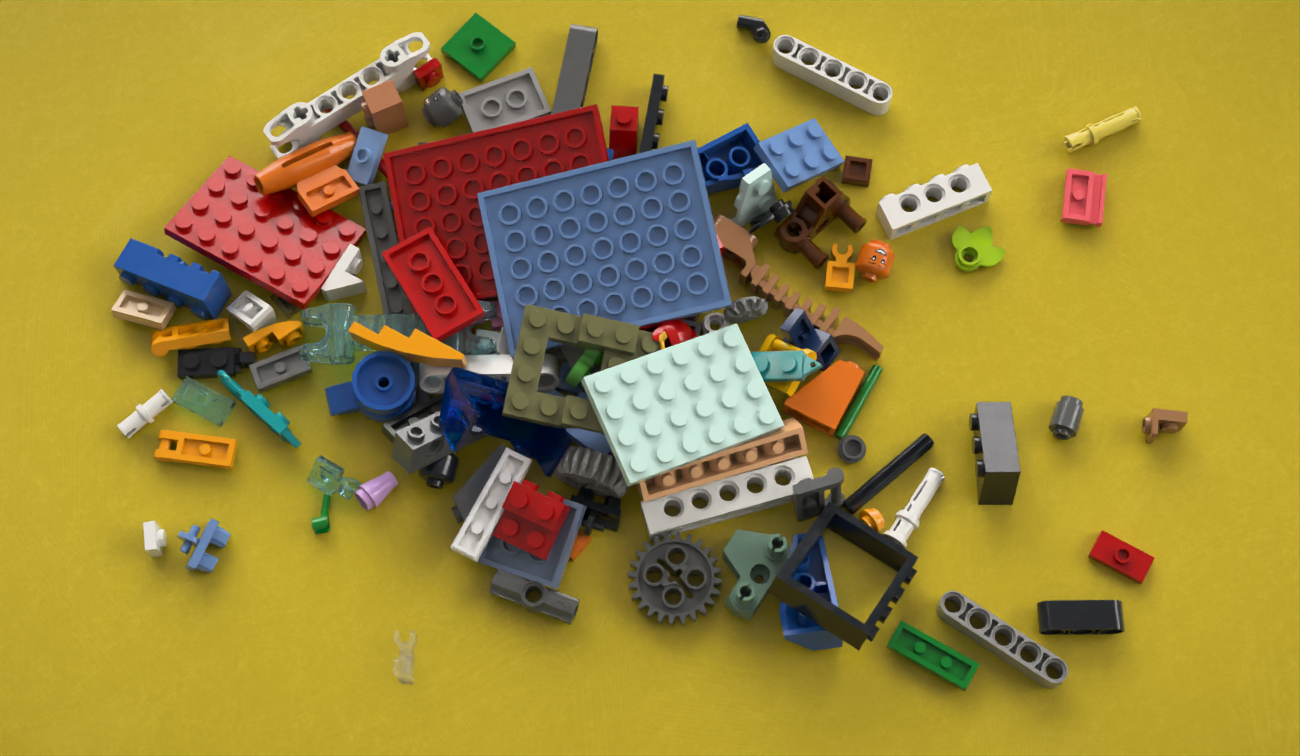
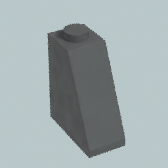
M505 444L500 445L453 496L456 506L451 509L458 524L465 522L506 449Z

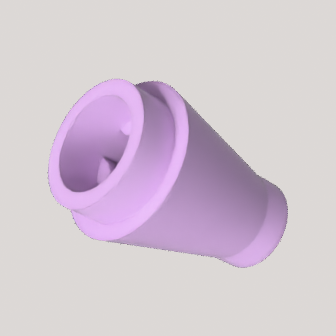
M387 471L383 475L358 486V490L354 495L365 510L376 509L392 489L398 485V481L391 472Z

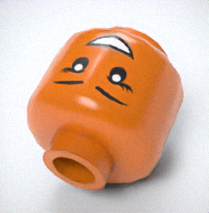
M871 240L870 243H865L861 246L855 268L861 273L863 280L876 283L877 279L888 278L895 254L891 251L889 244L879 240Z

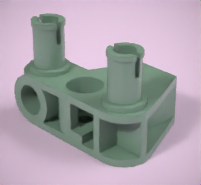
M737 529L724 548L722 558L738 581L726 599L724 606L730 609L735 617L746 619L747 621L751 620L767 596L775 576L789 558L790 546L784 536L783 538L780 537L781 534L768 535ZM761 577L763 582L757 583L755 578Z

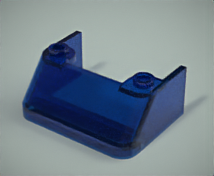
M453 367L446 377L439 418V427L452 452H459L470 431L510 441L515 452L527 458L536 459L544 474L551 477L573 441L565 428L559 429L502 416L509 382Z

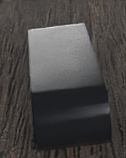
M1050 600L1037 603L1039 634L1105 635L1124 632L1122 601Z

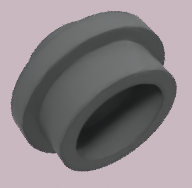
M848 435L838 443L837 453L844 462L854 464L863 459L866 453V446L860 437Z

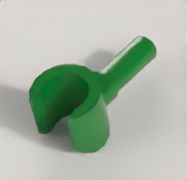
M324 494L321 516L312 518V528L315 534L326 533L330 530L328 517L330 494Z

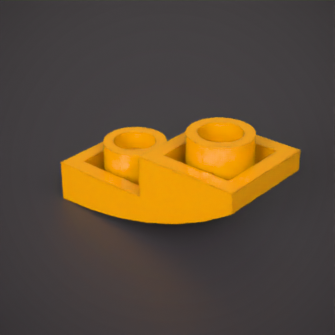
M299 320L286 321L261 328L245 336L243 340L250 352H254L257 355L258 353L262 354L270 350L277 341L283 349L288 346L293 347L300 343L307 334Z

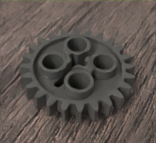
M677 531L675 539H671L668 532H665L664 541H660L655 535L653 546L647 542L643 543L645 553L636 550L635 555L639 561H630V566L636 570L628 572V578L635 580L628 584V589L637 591L632 595V601L641 600L638 610L642 611L648 608V619L652 618L655 614L658 615V624H661L664 618H668L670 627L673 626L675 619H679L681 625L685 626L686 617H689L695 623L697 612L703 616L707 615L705 605L714 607L715 602L710 597H719L720 591L714 588L722 585V580L715 577L721 574L722 569L713 567L718 562V557H708L711 553V547L702 550V539L698 540L695 544L691 543L692 534H689L685 540H681L679 531ZM678 553L685 560L681 564L675 565L668 558L670 555ZM657 560H662L674 577L680 575V584L693 595L691 599L685 595L683 589L676 581L670 583V574L657 563ZM650 572H658L662 575V579L657 583H651L647 580L646 576ZM692 575H699L704 582L699 586H692L688 583L687 579ZM670 593H675L681 597V601L676 605H671L666 602L665 598Z

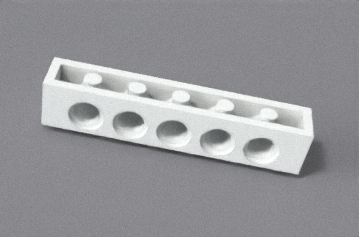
M798 456L784 460L782 463L767 465L750 472L740 473L650 501H641V512L649 539L654 541L655 535L661 539L664 538L665 532L672 536L677 531L683 533L794 502L792 485L797 484L803 479H814L807 456L800 458ZM785 476L789 479L790 483L781 486L776 483L775 478ZM752 483H756L763 490L760 493H752L747 487ZM724 491H730L735 495V498L731 501H725L720 497V494ZM700 498L704 499L708 505L703 509H698L693 506L692 502ZM675 506L680 510V513L677 516L671 517L664 511L667 507Z

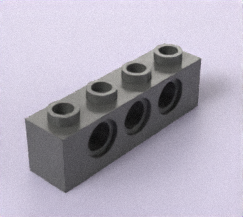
M484 389L396 431L392 457L411 474L498 431L504 406Z

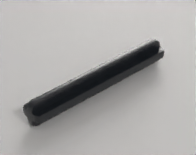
M926 433L922 434L844 500V508L850 514H855L929 451L934 445L932 438Z

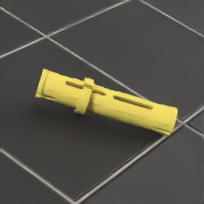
M1133 106L1096 124H1087L1083 126L1082 130L1063 137V141H1065L1063 142L1064 147L1069 153H1072L1089 144L1091 146L1095 145L1106 136L1140 123L1142 121L1140 118L1142 117L1137 107Z

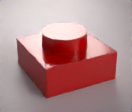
M436 57L413 71L416 84L421 91L428 87L436 86L444 77L442 66Z

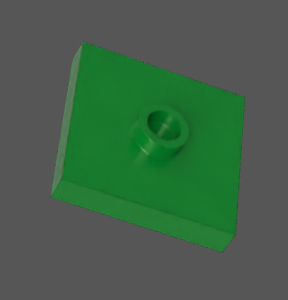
M475 13L443 45L441 52L482 83L516 47V43L479 14Z

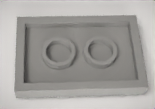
M532 67L459 93L463 99L461 107L472 133L551 115V109Z

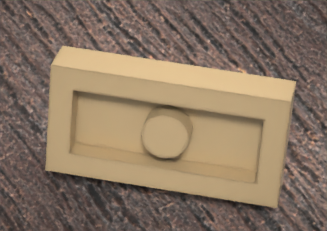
M124 290L111 311L113 317L164 330L175 313L176 308L173 302Z

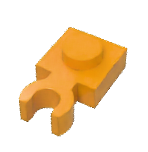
M833 244L831 257L834 261H827L824 290L852 293L855 263H847L852 257V245H848L846 254H839L837 244Z

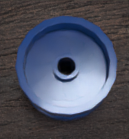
M377 351L366 355L357 363L352 374V389L358 409L367 418L376 422H388L412 409L416 400L415 374L411 364L403 356L391 351Z

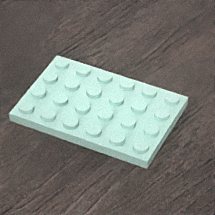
M737 323L588 375L581 380L628 487L784 427V423Z

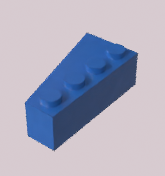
M748 123L698 148L708 195L740 187L742 178L763 164L753 149L760 141Z
M130 238L114 264L115 269L119 273V279L131 286L136 283L142 286L146 293L154 297L161 295L167 298V301L173 302L177 308L182 306L189 308L193 315L203 320L206 317L212 320L217 319L232 295L220 272L212 270L209 274L203 269L202 265L194 262L188 266L179 256L169 254L166 258L160 249Z

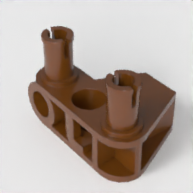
M822 176L805 191L795 211L778 226L774 232V237L779 240V245L783 250L793 254L801 253L818 269L827 261L828 255L816 246L812 240L835 219L839 218L855 234L865 226L867 220L850 206L851 199L840 191L833 182ZM789 233H795V234H797L798 236H797V237H791V236H789L788 234H789Z

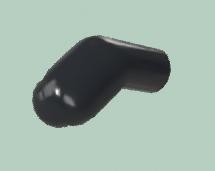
M745 15L738 16L737 28L750 30L755 40L759 43H765L770 39L771 32L763 19Z

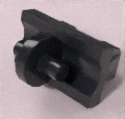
M584 487L580 489L576 496H571L570 501L587 506L581 522V526H585L584 535L590 537L593 529L603 532L605 528L617 532L622 511L620 510V498L606 496L604 504L594 502L596 493Z

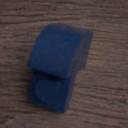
M795 308L780 327L785 337L784 342L803 350L807 348L816 352V361L823 366L819 369L820 371H825L841 352L832 335L814 328L806 312L802 309Z

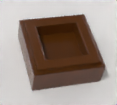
M846 155L841 184L868 187L873 159Z

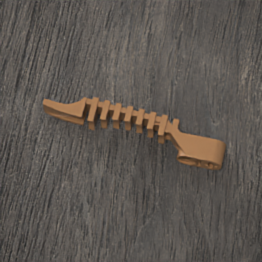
M720 214L714 216L716 233L724 246L723 256L743 268L740 273V284L746 286L750 280V292L754 295L758 293L762 299H765L767 302L770 301L772 308L778 311L780 308L784 311L783 316L788 318L795 308L802 309L806 312L814 328L831 334L836 344L854 345L876 361L879 359L883 346L864 328L847 316L844 317L836 330L832 329L838 321L841 311L835 306L825 322H822L821 320L825 316L826 305L820 303L815 312L811 314L813 300L807 297L803 305L800 306L799 299L801 294L795 291L791 298H788L787 294L790 286L785 283L778 291L777 284L780 277L773 274L770 280L767 281L770 266L766 263L762 267L756 264L753 250L758 244L757 238Z

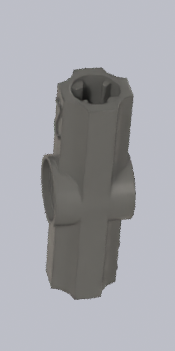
M500 569L495 573L489 589V594L523 606L529 612H538L570 625L575 618L580 603L579 599L547 588L539 581H529ZM532 591H538L542 594V598L538 602L532 603L527 600L528 594Z

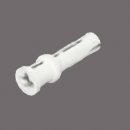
M932 467L929 468L904 510L896 513V520L892 527L883 534L885 537L904 549L906 548L908 537L913 530L918 529L921 514L945 479L941 471Z

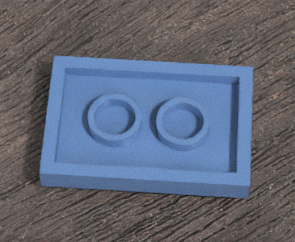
M815 118L763 140L753 148L761 161L771 169L772 177L783 193L828 173L845 162Z

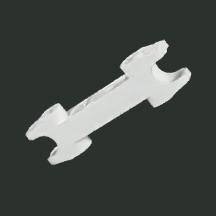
M411 33L396 40L381 51L380 58L312 101L308 103L297 102L269 121L264 127L263 132L271 143L270 149L275 157L279 159L288 153L321 139V135L362 110L360 103L364 102L362 91L391 79L397 92L405 91L416 84L413 73L416 70L414 68L415 64L420 59H425L427 62L432 59L428 54L431 48L430 43L423 33ZM413 41L423 43V47L420 50L411 52L408 49L409 44ZM372 81H378L374 85H368ZM349 95H356L352 99H345ZM327 109H333L329 113H323ZM274 127H285V131L278 137L271 135ZM288 141L292 143L290 152L280 153L278 151L280 145Z

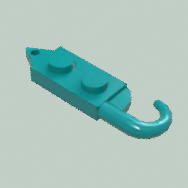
M804 351L750 352L764 382L805 381V377L823 367L821 363L808 357Z
M219 370L217 372V377L228 391L284 443L287 441L295 448L301 445V442L291 433L288 427L290 424L289 420L279 411L274 414L268 409L270 403L261 394L258 393L254 396L249 390L245 391L225 371Z

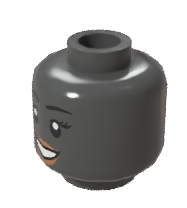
M442 87L424 100L422 112L432 126L438 125L445 128L462 115L461 104H463V99L456 90L450 91Z

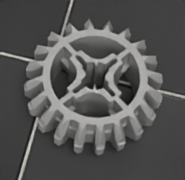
M568 446L561 449L560 455L557 456L554 469L555 475L568 486H572L577 490H580L582 487L591 489L596 493L595 495L603 498L606 496L621 498L629 489L616 459L611 455L593 450L592 448L587 449L583 446Z

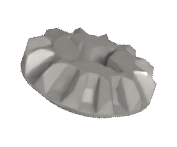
M744 297L733 301L732 306L725 308L723 313L725 319L731 323L749 322L764 315L768 309V304L765 299L759 297Z

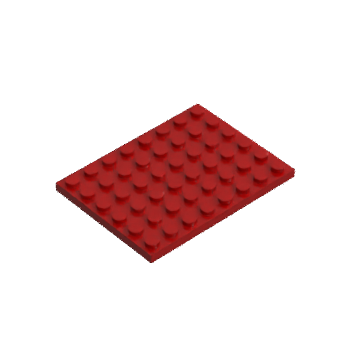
M597 104L383 153L399 243L431 227L477 301L498 297L477 193L609 161ZM410 303L412 314L418 315Z

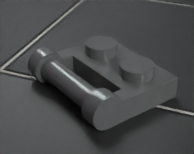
M831 468L825 476L815 479H803L797 484L792 485L794 512L798 522L819 516L828 502H831L840 509L843 507L845 498L841 485L844 482V473L840 468ZM830 489V494L825 499L824 491Z

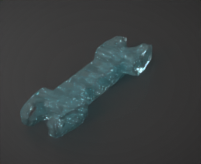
M478 301L486 316L479 321L492 320L497 317L495 303ZM330 303L301 311V319L304 325L326 329L325 336L319 342L300 346V356L305 361L328 365H346L355 362V351H374V349L352 339L348 330L354 321L377 334L386 325L408 338L414 329L431 337L417 313L356 315V307L348 303ZM479 321L440 341L464 355H491L497 353L496 339L479 337L471 333L473 326Z

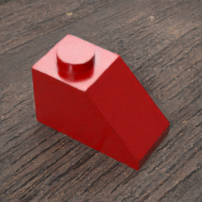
M611 106L609 149L614 151L612 160L637 153L639 107Z

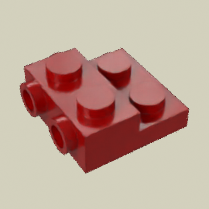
M523 479L521 484L514 481L502 505L504 512L493 536L543 560H547L571 507L563 504L564 497L551 491L548 492L547 496L537 492L539 486Z

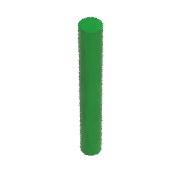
M873 365L834 434L837 439L841 440L850 431L883 371L880 366Z

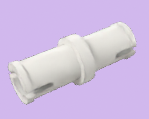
M160 389L146 403L137 405V410L117 426L130 439L133 434L148 422L150 424L155 421L154 417L172 404L173 401L163 389Z

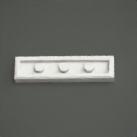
M506 447L450 547L451 550L477 563L504 512L502 505L513 482L522 483L532 465L531 459Z

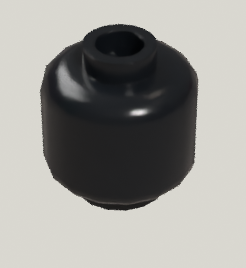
M453 452L419 469V476L427 481L426 486L443 489V485H449L455 481L459 458Z

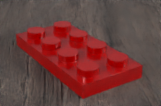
M431 227L381 253L384 261L432 338L442 341L486 317L484 310Z

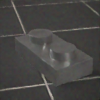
M302 345L249 365L260 393L313 373Z

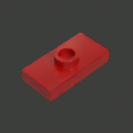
M1103 530L1098 535L1088 555L1092 560L1138 584L1143 582L1154 560L1153 556Z

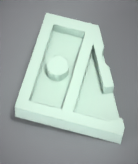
M765 163L742 178L739 187L740 191L734 203L738 211L736 217L730 218V220L743 227L754 217L770 210L769 208L777 202L771 169Z

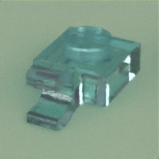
M322 455L315 459L307 480L308 483L329 496L338 492L348 500L358 490V486L362 485L356 479L343 477L345 469Z

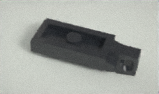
M234 347L178 350L177 376L181 380L218 378L217 372L223 370L230 377H236V374L242 373V369H248L250 364L256 363L257 357L254 352H242L241 348Z

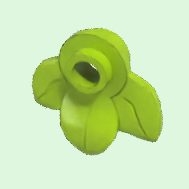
M960 225L953 233L952 244L956 250L954 256L955 264L963 271H975L980 266L993 267L1004 258L1006 251L1000 247L992 246L993 235L989 226L979 228L970 233L965 227ZM969 256L973 261L966 262L963 257Z

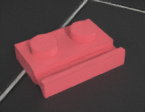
M1067 169L1061 222L1086 226L1091 224L1099 228L1101 227L1107 174L1099 175L1091 171Z

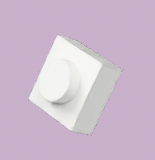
M155 521L143 522L145 551L152 558L164 556L163 547L167 546L165 530L161 529Z

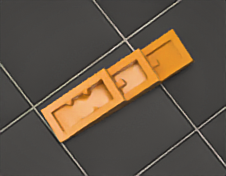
M354 321L348 330L353 340L376 351L394 352L403 356L407 361L456 368H465L468 364L464 354L417 329H414L408 338L386 325L377 334Z

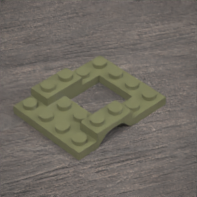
M526 304L502 416L559 429L579 428L601 433L605 436L589 400L569 395L564 398L537 392L547 342L552 341L603 353L600 371L660 350L659 343L652 339V332L639 330L640 326L585 313L583 316Z

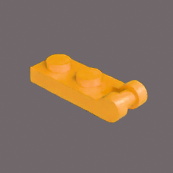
M229 318L165 327L164 330L156 329L152 333L151 352L155 356L162 357L169 350L193 349L199 345H218L231 340Z
M169 430L159 431L158 440L160 444L159 449H155V460L233 469L238 446L236 439ZM172 443H177L176 451L170 450Z

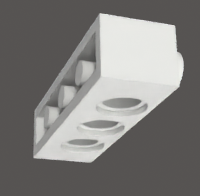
M978 163L971 166L966 164L958 167L953 173L946 176L944 174L937 175L923 185H911L905 192L895 195L892 193L884 196L878 203L876 214L889 240H893L988 202L992 189ZM952 187H959L963 192H955L952 190ZM927 197H935L938 202H930ZM909 206L914 211L906 212L902 209V207Z

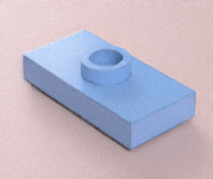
M361 126L347 169L348 174L354 181L365 185L373 184L388 138L387 134Z

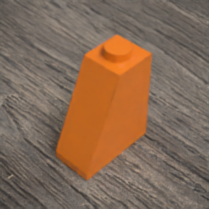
M839 359L795 392L792 397L787 398L782 413L789 417H794L796 420L833 438L862 383L865 372L856 363L851 361L844 362Z

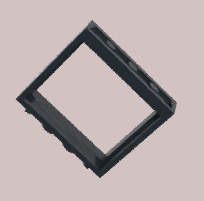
M828 502L775 576L768 593L855 649L860 650L866 639L872 642L880 629L875 626L879 621L884 624L892 611V608L888 606L890 602L897 604L905 591L901 587L903 582L907 585L910 584L917 572L913 566L919 557L836 505ZM827 528L898 572L865 624L793 579V576Z

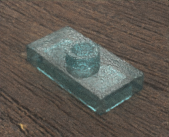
M188 376L185 377L172 397L174 403L219 427H222L236 405L234 400Z

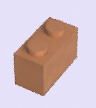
M392 79L362 91L364 102L360 103L369 129H375V131L389 135L408 127L403 103Z

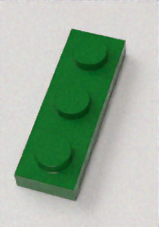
M902 620L886 646L891 651L962 691L967 689L979 666V663Z

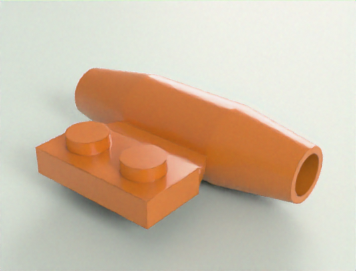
M351 132L319 139L271 163L254 175V183L263 196L297 186L298 199L311 217H314L359 195L360 188L348 172L337 167L352 156L357 140Z

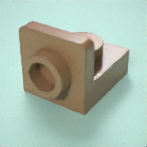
M1153 408L1142 421V434H1146V443H1152L1157 438L1158 428L1164 433L1180 431L1187 424L1188 412Z

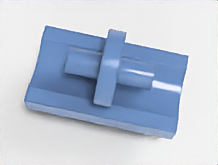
M211 518L200 539L197 538V535L201 528L196 525H192L189 533L179 532L177 537L184 541L180 549L181 552L188 554L191 546H195L185 567L192 572L195 569L207 573L213 571L218 558L204 551L209 543L223 549L231 535L218 526V521Z

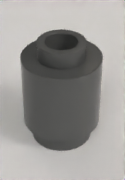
M1062 396L1060 401L1056 402L1049 424V430L1053 432V436L1058 439L1068 440L1077 435L1084 413L1082 408L1083 402L1080 399L1072 396Z

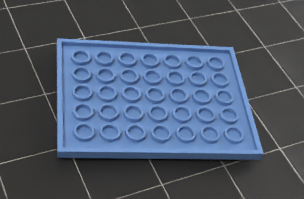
M695 140L477 193L510 357L515 355L526 304L583 316L585 313L640 327L732 306ZM548 341L546 350L565 346L566 344Z

